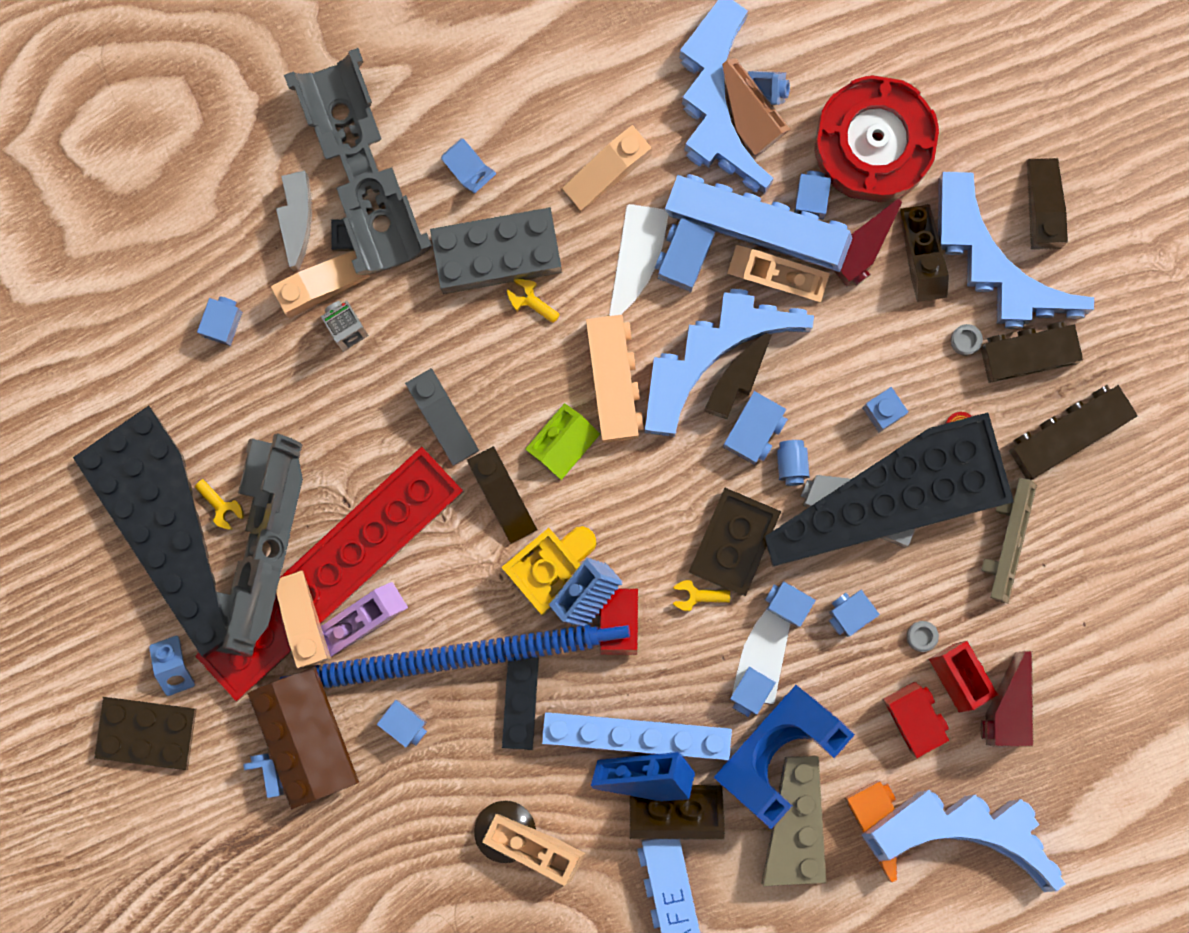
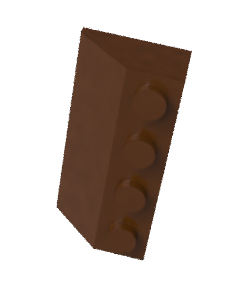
M316 666L247 693L291 810L360 783Z

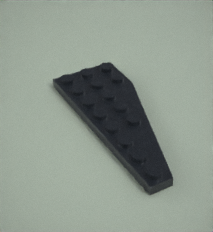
M147 406L75 455L73 459L200 655L205 658L224 644L227 625L222 606L219 603L215 587L216 582L211 571L208 559L209 554L199 515L195 508L192 496L193 491L188 480L184 456L153 409Z
M989 413L928 428L766 535L764 538L772 567L1013 503V497Z

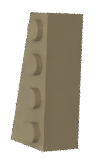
M819 756L785 757L778 793L792 807L771 830L761 884L763 886L826 883Z

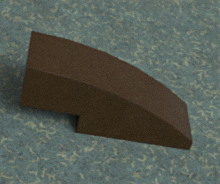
M765 333L736 357L715 386L705 407V412L727 420L737 392L750 395L771 339V334Z

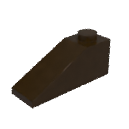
M1058 158L1027 159L1031 250L1062 249L1068 243L1067 212Z
M492 446L467 459L510 544L537 531L495 447Z

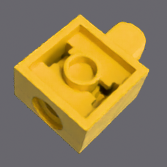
M580 526L574 528L559 540L548 527L503 565L502 569L543 616L551 609L549 603L581 565L580 562L595 550L597 544L596 537L589 528ZM534 552L531 556L527 557L529 553Z

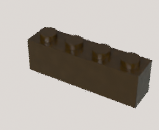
M1108 384L1092 393L1094 400L1084 405L1082 400L1065 409L1068 415L1058 420L1056 416H1053L1041 423L1039 426L1042 431L1032 436L1028 431L1013 440L1016 446L1010 449L1009 452L1025 478L1029 480L1036 478L1138 417L1120 386L1117 385L1110 389Z

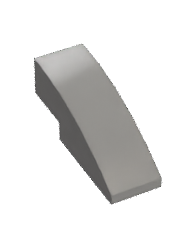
M305 171L281 176L288 205L276 208L289 267L293 272L300 270L311 231L312 195L309 177Z

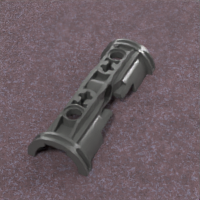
M359 48L348 51V55L339 61L337 65L315 73L299 74L293 71L285 74L284 77L288 88L297 92L308 125L314 127L325 159L339 156L342 160L350 183L336 187L347 216L343 218L357 256V259L352 260L354 269L357 274L366 275L405 264L423 255L432 246L427 233L420 234L406 195H402L393 168L391 167L379 172L370 145L379 142L382 138L370 109L372 101L360 71L363 59ZM337 105H345L349 108V115L344 120H336L332 116V111ZM349 125L353 137L359 136V139L355 140L356 146L350 147L348 143L343 144L347 140V136L343 128L337 131V127ZM368 189H372L374 193H380L376 196L378 207L381 208L385 205L386 209L374 211L369 199L363 200L367 196ZM379 216H386L390 220V227L384 232H378L373 228V222Z
M274 434L272 443L256 439H249L246 449L248 454L238 494L253 497L245 530L250 532L244 559L237 563L230 595L217 592L227 625V632L224 644L215 650L216 652L252 657L256 641L269 625L303 481L299 462L303 445L281 434ZM265 541L269 543L271 548L268 557L262 551Z

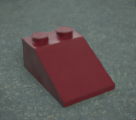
M1032 651L1015 652L996 691L998 695L992 699L985 714L986 720H981V739H986V745L1033 746Z

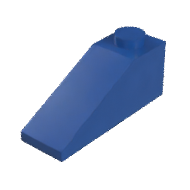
M680 752L600 759L596 763L591 787L595 790L656 801L685 800L690 798L695 772Z

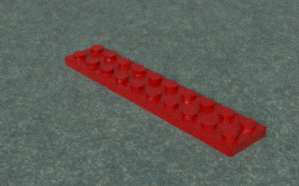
M421 446L281 577L304 571L321 625L464 491ZM277 594L275 595L269 625L256 641L252 657L216 651L205 658L199 652L195 655L235 701H239L292 652Z

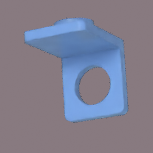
M462 138L441 156V160L460 183L472 193H476L496 175V172L486 166L470 145Z
M173 636L149 646L154 676L166 696L195 686L194 680L184 664L178 636ZM172 676H182L184 678V681L178 685L167 683V680Z

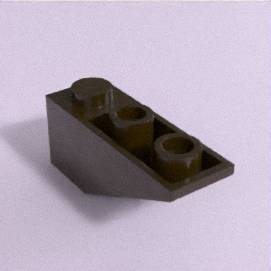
M930 204L901 208L900 216L917 302L947 298L949 274Z

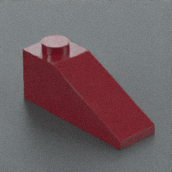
M899 198L851 234L852 241L841 271L833 270L846 287L853 282L858 286L871 275L868 270L872 267L902 205V201Z

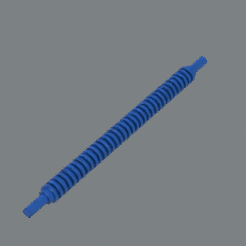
M588 624L585 625V631L582 626H577L576 631L574 627H569L568 632L566 628H561L560 633L558 629L553 630L552 634L550 630L545 631L544 635L541 631L537 632L536 636L534 633H529L528 638L526 634H521L520 639L518 635L512 637V640L508 636L504 638V641L501 637L497 638L496 642L495 639H489L488 643L486 640H481L480 644L478 641H474L472 645L468 642L464 646L461 643L457 644L456 647L455 645H449V648L442 646L441 649L434 647L433 652L431 648H427L425 653L421 649L417 650V654L414 650L410 651L409 654L408 652H402L401 655L394 653L393 656L387 654L385 657L381 655L377 658L375 656L370 657V659L362 658V661L355 659L354 662L347 660L346 663L340 661L338 664L334 662L330 665L327 663L323 664V666H315L323 687L332 688V686L339 687L340 684L347 686L348 683L354 685L356 682L361 684L364 681L367 683L372 680H386L387 677L394 679L395 675L397 678H401L403 674L405 677L411 676V673L415 676L419 672L420 674H426L427 671L428 673H434L435 670L436 672H441L442 669L448 671L450 668L455 670L458 669V666L462 669L466 668V663L468 667H474V662L476 666H481L482 661L484 665H489L490 660L492 664H496L498 659L502 663L506 662V657L508 661H513L514 656L516 660H521L522 655L524 659H529L530 654L532 658L538 657V652L540 657L546 656V651L548 656L554 654V650L556 654H561L562 648L564 653H569L570 647L572 652H577L578 645L580 651L586 650V644L590 650L594 649V646L600 645L602 641L629 638L630 630L628 625L598 629L597 626L591 627Z

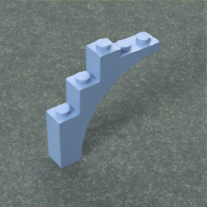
M718 0L680 50L679 58L682 60L681 64L694 74L697 71L700 73L683 96L682 104L685 106L684 111L696 120L699 118L703 119L685 144V151L688 152L686 156L696 165L701 166L704 164L708 168L717 159L719 160L718 165L724 171L731 175L735 172L744 179L742 181L743 184L754 192L760 190L765 194L772 185L774 178L754 161L742 145L731 123L725 99V80L722 64L727 60L734 38L747 18L748 10L734 0Z
M942 172L939 177L938 237L941 248L948 255L964 254V250H968L967 286L975 287V291L991 292L994 291V287H997V323L1005 324L1007 329H1022L1024 324H1028L1032 320V312L1036 313V317L1052 318L1054 313H1066V318L1082 319L1085 318V314H1089L1094 310V297L1072 295L1047 287L1027 276L1009 261L992 240L981 218L975 197L974 174L969 172Z
M730 289V293L724 292L719 328H713L714 324L706 321H696L695 325H689L684 361L678 360V355L661 353L660 358L654 357L645 433L675 437L679 416L690 391L701 375L717 359L738 345L758 338L765 333L811 332L814 316L807 315V310L790 308L789 312L777 311V307L773 305L762 304L759 305V309L753 308L754 296L748 295L747 290Z
M930 790L920 791L862 834V837L879 861L891 860L910 847L930 840L943 838L967 840L990 847L1013 860L1032 877L1043 892H1055L1065 885L1061 878L1062 873L1059 867L1043 852L1044 846L1039 838L1030 833L1039 824L1034 818L1035 812L1032 807L1022 799L1008 801L992 815H989L990 809L982 798L977 797L976 794L964 796L944 811L942 809L944 808L943 802L935 793H931Z

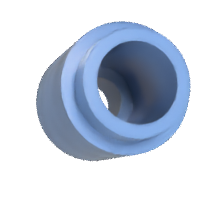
M787 440L780 442V449L777 450L779 480L785 481L786 486L803 485L804 479L810 478L808 449L804 447V441Z

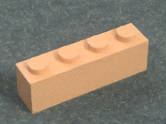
M622 314L586 319L602 443L638 439V431L644 430L642 412L636 413L634 401L640 400L638 382H631L630 371L636 370L634 353L627 352L626 345L627 340H632L630 323H623Z

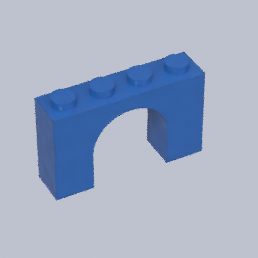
M795 685L728 762L723 765L714 778L772 829L792 807L769 783L768 767L774 754L783 745L792 740L809 739L835 758L855 734L830 711L799 686Z

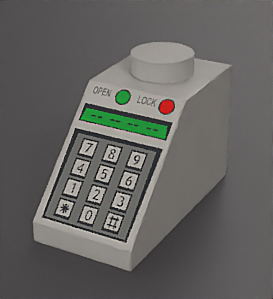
M336 301L325 308L326 313L321 318L342 351L369 336L348 301L343 303Z

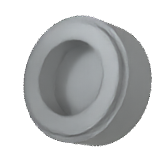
M970 324L959 326L951 336L952 348L956 353L963 356L976 353L983 341L980 330Z
M927 621L916 622L907 631L908 644L912 649L919 652L933 649L939 639L936 627Z

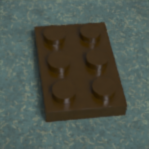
M724 488L689 573L745 597L767 547L764 537L774 530L781 511Z
M103 697L94 758L188 770L197 708Z
M692 785L690 798L685 800L656 801L630 796V839H724L723 785Z

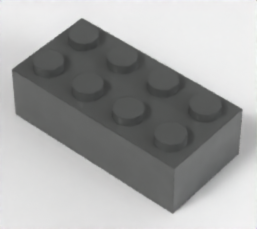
M551 207L430 229L440 289L443 294L514 282L516 279L526 280L562 273Z

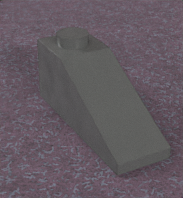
M432 368L405 383L453 466L480 451Z

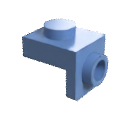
M748 71L749 76L772 105L785 103V98H788L790 93V82L786 80V72Z
M269 753L250 756L251 763L243 764L244 770L262 767L267 798L284 795L281 781L273 760L269 758Z

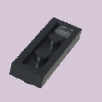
M514 656L513 661H508L502 748L533 750L539 657L524 659L522 656L521 660H516Z

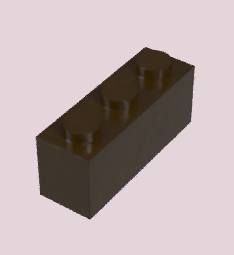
M1065 321L1047 325L1048 330L1036 333L1035 328L1018 331V337L1006 339L1005 334L987 338L988 343L981 347L988 383L1076 365L1083 361L1075 324L1066 326Z

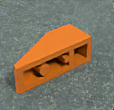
M878 780L844 797L863 833L895 810L892 802L896 798L888 784L882 785ZM897 856L891 860H878L888 881L891 883L896 881Z

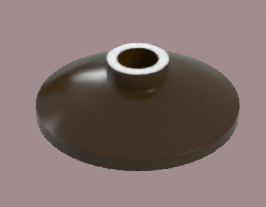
M498 801L487 806L479 814L474 827V837L479 850L487 858L499 863H511L516 860L482 843L495 815L499 814L535 830L536 826L532 815L522 805L513 801Z

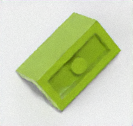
M564 403L525 450L562 480L599 437L600 433L581 414Z

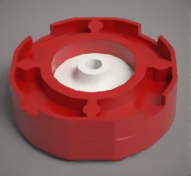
M870 75L852 80L850 84L844 86L829 98L819 118L814 151L821 172L825 174V177L831 178V185L850 198L882 203L906 195L923 180L935 160L939 125L934 110H931L917 88L903 80Z

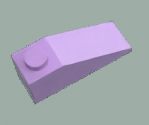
M393 582L374 589L321 626L330 657L384 625L408 608Z

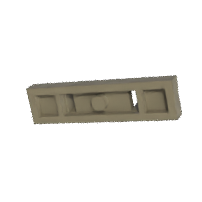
M1019 478L1013 503L996 508L999 514L1010 516L1000 560L998 562L984 559L982 571L996 575L991 598L1009 604L1037 485L1029 479Z

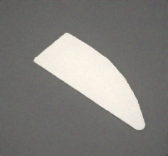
M632 204L627 205L610 316L621 315L634 303L649 282L665 239L668 213L665 209Z
M767 609L756 622L744 645L733 693L747 669L751 667L776 682L764 702L774 704L790 623Z

